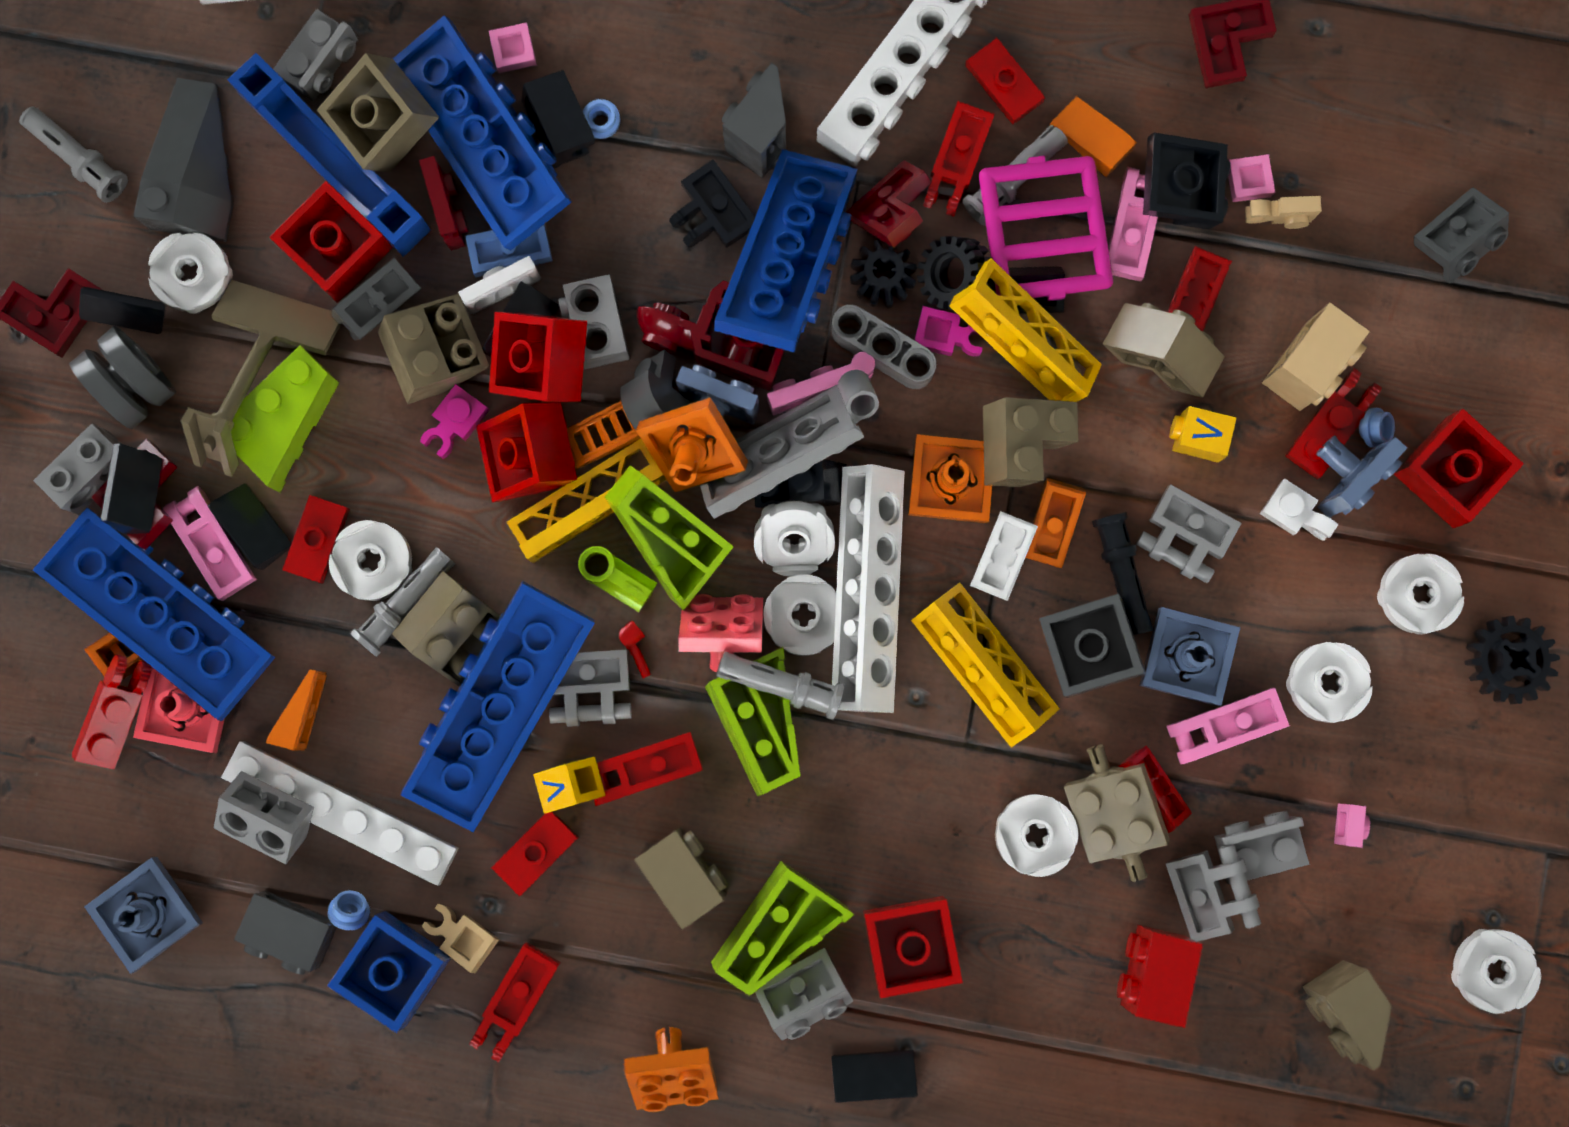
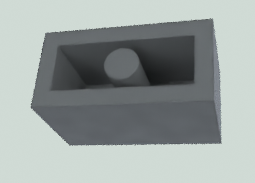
M262 891L253 894L234 940L245 945L243 950L246 953L263 959L270 955L282 960L281 966L284 969L304 975L305 971L311 972L320 968L337 927L325 915L268 891Z

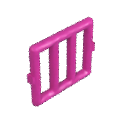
M1045 156L1030 157L1027 159V163L989 167L979 172L990 256L1009 276L1008 261L1093 252L1096 274L1019 284L1032 298L1047 297V301L1063 300L1066 297L1065 294L1104 290L1112 286L1113 275L1095 160L1092 157L1083 156L1045 161ZM1081 173L1084 196L999 206L996 183ZM1087 212L1090 235L1005 245L1002 222ZM995 283L996 294L1001 296L999 286Z

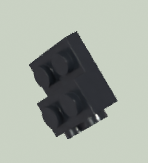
M1155 132L1148 136L1143 215L1173 219L1174 225L1207 230L1222 223L1228 210V199L1225 197L1226 179L1230 172V161L1227 159L1228 144Z

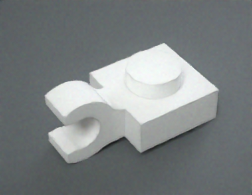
M1285 478L1279 483L1260 512L1262 516L1293 536L1303 527L1318 539L1325 541L1326 538L1331 537L1338 526L1331 518L1313 511L1319 500Z

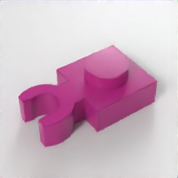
M926 306L922 307L914 341L928 348L931 352L952 356L954 346L961 347L962 351L969 356L977 357L982 353L981 347L973 346L969 342V336L979 334L970 325L967 327L959 326L961 317L958 314Z
M455 384L432 414L440 422L436 428L426 430L421 436L420 442L427 447L434 438H442L443 445L438 450L437 455L444 459L452 452L454 437L458 435L466 441L489 412V409Z

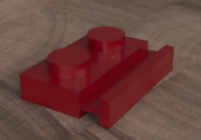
M435 156L419 160L441 237H443L451 251L466 247L463 233H467L469 230L462 209L455 210L452 197L457 196L458 191L452 173H444Z

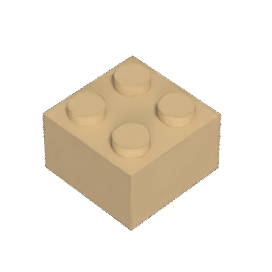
M1329 303L1307 321L1268 373L1262 384L1299 411L1311 403L1317 406L1324 397L1328 399L1343 381L1338 374L1340 375L1348 365L1352 367L1367 348L1362 342L1370 331L1332 303Z

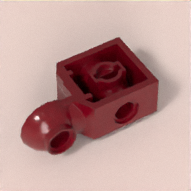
M723 280L710 291L706 305H703L697 323L688 321V314L667 304L654 303L653 307L639 306L637 308L638 324L644 333L641 340L643 344L658 351L665 349L670 354H675L678 346L694 352L696 365L771 391L785 350L714 331L715 318L729 282Z

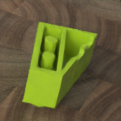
M301 345L243 399L232 420L234 427L231 435L236 455L267 487L281 493L286 483L284 480L295 459L298 460L304 448L302 446L313 426L316 427L339 384Z
M631 465L605 496L669 598L684 611L734 546Z
M784 648L773 651L753 662L785 672ZM716 678L710 681L705 688L756 795H763L800 777L794 724H792L789 700L723 678Z
M780 861L711 964L716 974L751 996L791 965L792 960L810 946L814 947L823 940V936L841 922L845 923L855 914L841 901Z

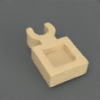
M1321 196L1280 197L1278 201L1265 199L1251 200L1250 206L1245 207L1246 223L1253 224L1271 221V224H1284V227L1288 229L1306 227L1322 211Z
M437 904L435 909L443 914V924L436 928L432 923L424 922L422 924L423 929L430 935L444 936L446 940L439 949L467 971L475 974L500 939L468 915H463L459 922H456V915L450 907Z

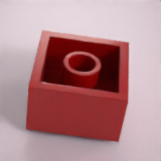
M327 181L269 237L336 303L393 248L383 234Z
M495 312L489 392L547 402H581L587 321L525 313Z
M1462 408L1447 416L1398 468L1394 475L1452 528H1456L1470 523L1524 463Z
M944 896L863 910L880 998L963 983L948 902Z
M1137 925L1136 933H1130L1126 945V957H1130L1127 974H1121L1117 986V997L1122 998L1120 1005L1136 1017L1185 1028L1203 944L1184 935Z

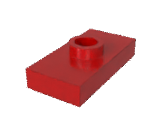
M998 38L966 60V68L1012 125L1044 102L1045 96Z
M1195 246L1189 256L1167 312L1173 313L1174 310H1181L1188 313L1196 320L1194 323L1196 327L1204 332L1232 261Z
M309 495L282 570L323 584L329 569V557L336 544L335 540L344 528L350 509Z
M1146 745L1136 750L1118 767L1126 768L1142 763L1145 764L1167 832L1170 833L1192 813Z
M553 811L545 813L491 868L520 897L579 837Z

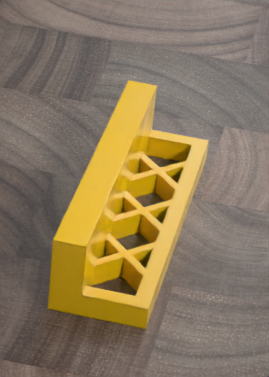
M992 258L984 262L973 284L956 294L949 307L1048 400L1078 402L1087 397L1102 364ZM989 278L998 284L1001 296H998L986 284ZM1017 305H1020L1026 311L1029 323L1020 317ZM1045 332H1048L1054 338L1057 349H1054L1047 342ZM1072 358H1075L1086 368L1083 376L1075 369Z
M642 439L637 440L579 476L578 480L563 486L507 521L508 526L520 543L519 547L527 560L531 563L538 561L615 513L605 498L611 489L598 497L589 495L592 480L603 475L616 478V483L623 474L626 459L641 451L649 463L648 466L639 471L657 486L666 481L665 476ZM619 464L617 473L608 471ZM585 485L583 494L574 492ZM566 496L582 499L579 509L564 518L555 516L558 502ZM551 506L549 515L540 513ZM532 517L548 520L546 529L527 540L519 527Z
M960 582L911 620L1011 748L1038 730L1060 710L1058 705ZM954 597L964 610L965 617L958 615L948 601ZM977 633L985 636L989 641L990 649L982 646L977 639ZM1002 664L1011 669L1014 673L1015 681L1010 680L1005 675ZM1028 696L1034 698L1042 708L1043 712L1039 716L1028 704Z

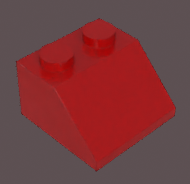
M561 402L522 403L476 426L492 502H501L554 490L578 480Z

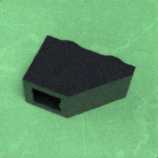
M823 459L812 465L807 471L796 474L777 484L772 490L755 496V508H764L770 504H779L787 501L818 503L823 507L841 505L842 467H847V464Z

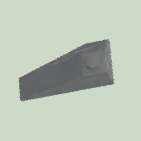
M177 78L141 177L133 216L149 230L173 234L181 233L182 235L187 233L194 234L193 232L202 233L212 240L227 242L234 202L233 194L229 187L228 157L224 150L222 135L224 128L219 91L216 84Z

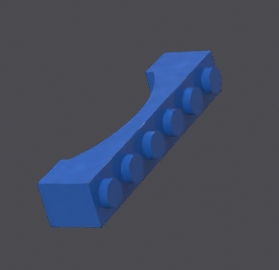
M257 53L252 55L227 79L239 95L335 190L381 232L402 257L431 231L423 217L395 189L391 188L373 170H363L337 135Z

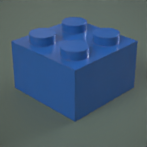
M387 911L374 915L328 984V987L397 1033L408 1025L451 960V957L440 950V947Z

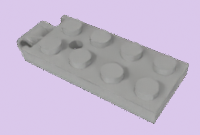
M861 370L848 371L839 379L838 385L829 388L736 439L748 460L746 470L700 485L705 506L712 517L715 519L726 512L737 509L742 503L761 493L772 490L777 484L796 474L807 471L812 465L833 454L844 451L849 445L864 438L861 429L856 424L862 419L871 417L879 406L878 397L868 375Z

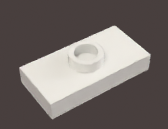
M527 256L506 268L497 266L490 269L483 275L482 280L458 293L470 313L475 314L512 295L521 281L532 285L538 282L541 277L530 256Z
M1000 511L970 586L1008 601L1038 526Z

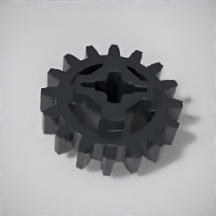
M1514 616L1502 617L1501 623L1497 619L1486 622L1488 631L1479 629L1474 632L1479 643L1467 644L1466 648L1474 653V658L1466 660L1465 665L1475 666L1476 672L1469 679L1470 681L1481 680L1483 682L1479 690L1481 694H1490L1494 691V702H1505L1508 698L1510 704H1522L1523 697L1527 701L1538 699L1536 690H1550L1551 687L1545 679L1546 677L1558 676L1559 672L1550 668V662L1560 660V655L1549 653L1548 648L1552 647L1556 642L1554 639H1542L1541 636L1545 631V627L1537 626L1530 629V618L1519 619L1516 623ZM1511 633L1520 637L1510 642L1507 638L1502 639L1500 636ZM1513 653L1515 656L1511 658L1508 654ZM1511 662H1513L1515 667L1510 666ZM1513 678L1517 682L1522 681L1524 683L1519 687L1504 685Z

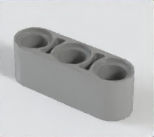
M853 304L844 305L834 313L831 328L832 337L839 346L854 355L859 352H866L875 359V368L908 388L921 389L931 382L936 369V358L928 348L859 306ZM845 319H853L859 323L861 329L855 334L848 335L843 333L838 325ZM880 339L888 340L892 343L894 351L889 355L877 354L872 347L873 343ZM912 360H920L926 364L928 372L923 376H914L908 372L906 365Z

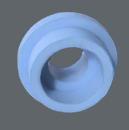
M597 99L589 102L583 109V114L594 138L605 139L612 136L618 130L620 114L612 102L605 99ZM599 115H604L608 118L607 123L602 126L596 125L594 120Z
M1370 408L1364 418L1360 420L1359 433L1368 447L1375 448L1393 438L1395 421L1390 412H1384L1381 408Z
M352 890L343 891L329 904L328 918L337 928L355 930L365 925L369 919V904L359 892Z

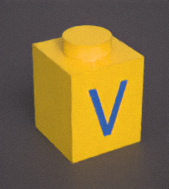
M1189 406L1181 413V416L1175 415L1169 434V438L1175 440L1172 451L1219 463L1228 456L1237 418Z
M595 756L533 774L544 814L606 796Z

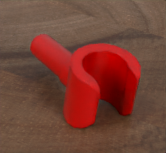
M629 621L620 629L619 639L629 650L643 679L652 674L641 650L636 644L646 636L634 621Z

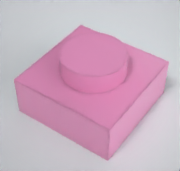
M527 23L489 31L498 73L537 65Z
M1269 154L1229 160L1230 172L1228 179L1232 202L1269 198L1274 195L1275 188Z
M1338 803L1334 844L1362 848L1363 840L1368 838L1370 832V818L1366 815V806Z

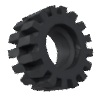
M944 236L940 237L941 241L934 240L929 244L933 250L924 249L921 255L927 260L926 262H918L917 267L918 269H924V275H917L918 283H925L926 286L922 287L920 291L922 295H930L927 299L930 304H935L937 308L951 309L949 305L953 297L973 284L983 263L992 258L984 257L989 250L986 246H980V241L976 239ZM954 258H959L964 266V278L961 285L954 289L948 281V268ZM986 283L992 289L993 285Z

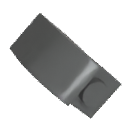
M665 349L652 358H646L641 361L634 372L635 378L620 388L624 412L635 429H637L641 420L692 404V402L672 388L676 358ZM680 425V428L684 427L685 430H688L687 426Z

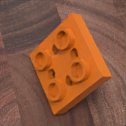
M711 397L639 421L636 431L674 492L746 470L748 460ZM680 425L687 426L688 430H685L684 427L680 428ZM707 435H712V436H714L715 438H714V439H712L711 437L707 438L706 436H707Z
M917 434L915 438L908 515L988 523L992 486L984 485V441ZM950 455H953V456L951 457V460L948 461V457H949ZM930 472H933L929 475V479L931 480L930 483L929 481H927L926 475ZM969 476H970V483H971V484H974L975 481L977 480V485H976V486L970 487V486L967 485V484H968V481H969ZM950 495H954L955 503L951 505L947 504L944 499H947L949 502H951L954 500V498Z
M669 1027V1044L665 1028L659 1029L655 1034L658 1054L624 1059L625 1076L636 1110L643 1109L648 1112H658L671 1105L701 1106L709 1100L718 1099L717 1082L709 1049L700 1048L682 1051V1031L679 1028Z

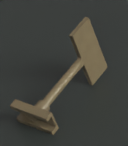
M231 280L211 315L212 320L258 334L259 336L218 412L210 415L188 408L181 419L194 465L202 467L206 458L221 462L224 475L233 476L239 463L231 435L234 427L232 420L273 343L281 341L297 347L301 345L306 350L326 355L341 325L331 316V310Z

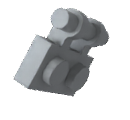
M1170 484L1167 486L1149 519V522L1162 528L1161 533L1156 538L1143 531L1136 545L1148 551V556L1159 562L1163 559L1181 569L1180 574L1189 579L1196 577L1207 584L1215 570L1203 564L1202 561L1207 553L1219 560L1222 559L1241 522ZM1174 536L1194 546L1189 556L1170 546Z
M628 650L578 652L553 694L564 695L565 707L549 708L550 723H566L567 727L579 726L580 722L602 721L603 724H616V720L631 719V703H615L614 698L615 691H630ZM601 693V704L579 706L578 694Z
M1234 844L1218 848L1223 864L1213 866L1208 851L1170 860L1166 863L1191 939L1195 941L1231 934L1235 930L1231 919L1233 915L1241 914L1245 928H1252L1262 924L1257 908L1260 907L1256 894H1251L1244 874L1248 871L1244 858H1239ZM1228 878L1235 899L1225 902L1218 880Z

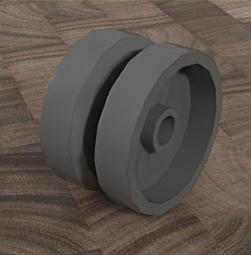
M114 325L97 340L98 347L105 358L95 351L86 349L72 360L69 365L78 380L100 405L121 424L132 430L149 415L148 408L141 397L153 405L161 406L176 393V390L153 358L125 332Z

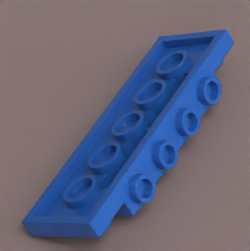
M444 15L393 58L439 116L428 131L504 248L510 251L572 202L557 180L556 176L558 174L552 167L557 162L556 157L543 142L540 144L536 143L532 137V134L537 131L534 124L523 112L516 113L512 107V104L517 101L514 94L502 81L497 84L492 77V74L497 71L494 64L483 52L477 55L469 48L454 23Z
M782 149L716 315L714 331L795 352L801 332L804 333L807 322L816 323L821 306V300L816 299L817 293L826 294L832 273L831 270L826 269L827 265L836 266L842 242L836 241L837 237H846L852 214L845 211L856 181L858 169Z
M86 508L33 568V571L217 720L223 721L276 657L241 629L246 622L227 607L222 613L213 607L210 603L215 597L197 583L191 588L183 583L180 578L185 573L166 558L161 564L150 556L154 550L153 547L149 546L146 550L141 548L115 528L101 521V517L94 511Z
M522 580L498 621L490 618L479 637V640L485 642L478 656L470 653L459 672V675L464 677L458 691L450 688L440 704L439 710L444 712V715L439 724L436 726L430 723L419 741V745L424 747L422 756L403 787L401 796L474 833L595 624V620Z

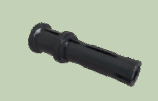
M1127 512L1094 520L1092 524L1093 527L1099 530L1104 552L1101 554L1102 560H1105V563L1110 565L1117 594L1119 593L1122 597L1133 634L1138 635L1152 631L1154 628L1148 614L1133 558L1136 555L1135 551H1137L1136 545L1131 544L1125 523L1128 515Z

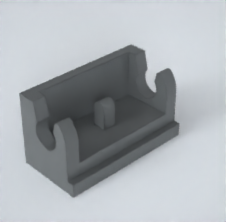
M393 258L332 309L331 316L338 324H343L349 330L350 336L355 341L361 340L382 322L384 315L395 312L419 292L421 287L399 262Z

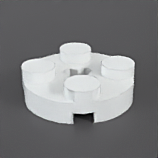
M202 233L171 234L156 245L149 257L148 265L151 267V279L148 278L149 285L154 294L171 308L186 311L190 314L200 313L217 303L231 282L233 272L229 266L228 257L216 242ZM197 263L196 277L192 280L182 281L181 278L184 276V272L181 268L185 264L192 267Z
M787 501L779 504H770L762 510L761 517L754 529V550L757 558L762 563L764 560L767 564L773 566V572L788 577L801 574L809 575L817 571L818 565L824 562L826 558L828 562L833 555L835 548L834 527L822 505L802 501ZM790 534H799L804 538L799 539V544L793 545L790 543V539L785 537Z
M363 520L343 529L337 536L336 544L329 557L330 573L337 586L342 591L360 600L380 601L389 598L412 574V552L407 540L396 529L377 521ZM369 550L374 555L380 554L381 560L377 563L378 568L374 571L369 567L363 569L361 566V562L366 560L364 553Z
M1414 554L1398 559L1386 570L1377 593V600L1380 606L1383 607L1387 618L1395 626L1406 632L1420 635L1447 628L1458 618L1464 606V596L1462 597L1460 585L1463 582L1458 570L1445 558L1436 554ZM1426 584L1429 587L1426 594L1431 599L1428 603L1425 601L1417 602L1414 599V586L1421 587Z
M807 574L788 577L777 585L766 599L763 614L766 630L775 645L780 648L783 647L786 652L798 656L814 655L831 646L834 642L836 592L832 586L820 577ZM800 604H807L808 610L816 614V618L809 620L806 627L800 626L799 620L792 619V612L799 611Z
M1324 642L1304 649L1293 661L1286 680L1287 690L1291 694L1297 708L1307 717L1325 723L1345 721L1357 716L1369 703L1373 686L1370 687L1371 679L1369 673H1371L1365 657L1352 646L1337 642ZM1336 673L1338 675L1336 679V684L1339 686L1338 691L1335 692L1331 689L1324 691L1322 688V675Z
M1039 794L1021 796L1010 802L1003 812L1000 813L996 821L995 841L1001 857L1008 865L1023 874L1044 877L1060 871L1070 861L1075 845L1078 842V827L1074 816L1065 805L1052 797ZM1032 824H1036L1039 829L1046 828L1048 835L1042 837L1043 845L1039 847L1033 841L1027 842L1025 835L1030 833L1029 826Z
M1478 929L1471 936L1467 937L1457 949L1451 977L1454 985L1459 988L1462 996L1469 1003L1479 1009L1499 1014L1509 1012L1515 1008L1520 1009L1531 1002L1540 986L1541 971L1537 967L1536 959L1533 955L1535 952L1525 939L1515 933L1501 929ZM1500 959L1503 962L1501 969L1506 972L1503 979L1496 977L1492 982L1489 978L1490 972L1488 967L1491 963L1495 964Z

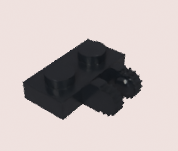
M713 159L681 181L683 189L692 201L680 210H677L669 218V222L674 228H678L694 218L699 211L706 219V221L689 231L683 238L688 248L706 239L713 231L726 248L750 232L755 216Z

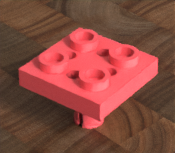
M697 594L685 610L681 612L679 652H710L709 666L714 672L718 670L724 651L734 654V652L762 653L763 598H755L746 594L733 597H712L708 594Z
M151 666L150 679H148L146 689L143 691L133 738L217 753L224 720H217L210 713L203 715L201 712H206L204 708ZM178 721L185 722V729L183 731L177 729L182 728V724L178 723Z

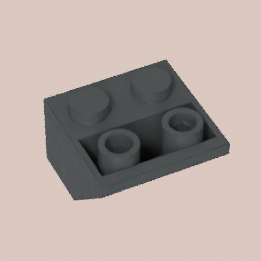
M773 63L767 67L764 73L759 70L754 74L746 87L748 92L739 104L733 102L722 118L724 123L722 126L725 151L762 179L777 161L782 149H786V120L778 67Z

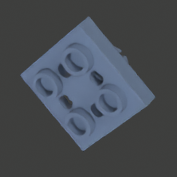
M694 365L692 369L684 366L681 367L676 379L681 395L693 402L711 397L722 417L726 414L754 425L760 409L758 395L753 394V387L737 380H731L730 384L715 379V372L699 365ZM707 435V436H706L707 438H709V437H711L712 439L715 438V437L712 436V435Z
M1335 435L1332 436L1323 445L1324 447L1317 451L1316 455L1335 470L1342 479L1317 508L1327 517H1332L1341 512L1347 515L1354 508L1360 509L1375 494L1371 487L1381 479L1387 480L1402 465L1398 458L1407 447L1394 437L1369 450L1359 460Z
M1164 607L1158 608L1144 665L1146 674L1142 675L1139 686L1214 706H1222L1240 627ZM1167 646H1171L1167 650L1168 654H1172L1174 652V655L1172 657H1167L1164 653V649ZM1181 671L1188 672V674L1182 675L1183 679H1189L1187 682H1182L1179 679Z
M151 857L84 906L130 974L137 972L203 923L158 857ZM132 892L137 894V900H134V895H130ZM161 896L164 897L167 901L165 907L163 905L164 901L162 899L158 900V898ZM161 929V935L156 937L155 935L158 934V930Z

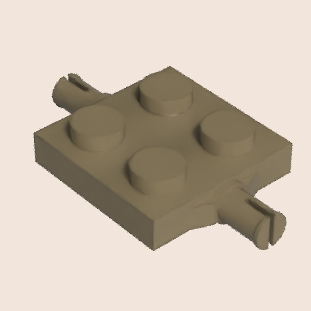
M1104 745L1092 746L1087 749L1094 772L1086 778L1067 782L1064 786L1089 863L1111 858L1124 859L1130 880L1135 882L1139 879L1140 881L1148 876L1140 854L1149 849L1166 846L1170 842L1145 764L1142 763L1126 768L1110 767Z

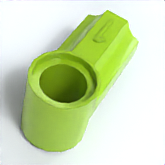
M601 546L587 548L578 560L581 575L588 583L599 587L638 613L658 584ZM595 555L605 557L609 563L607 571L601 576H593L586 571L587 561Z

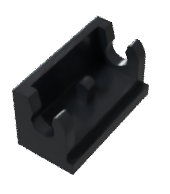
M564 70L524 83L521 101L537 130L536 134L540 142H543L557 159V162L552 167L555 169L564 163L588 154L587 147L595 143V138Z

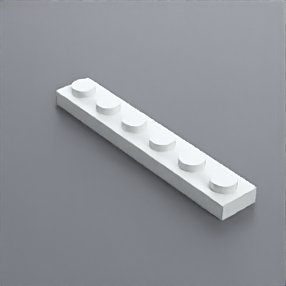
M239 741L221 776L222 779L232 783L237 775L243 771L313 806L314 809L310 823L437 886L441 885L459 849L245 741Z

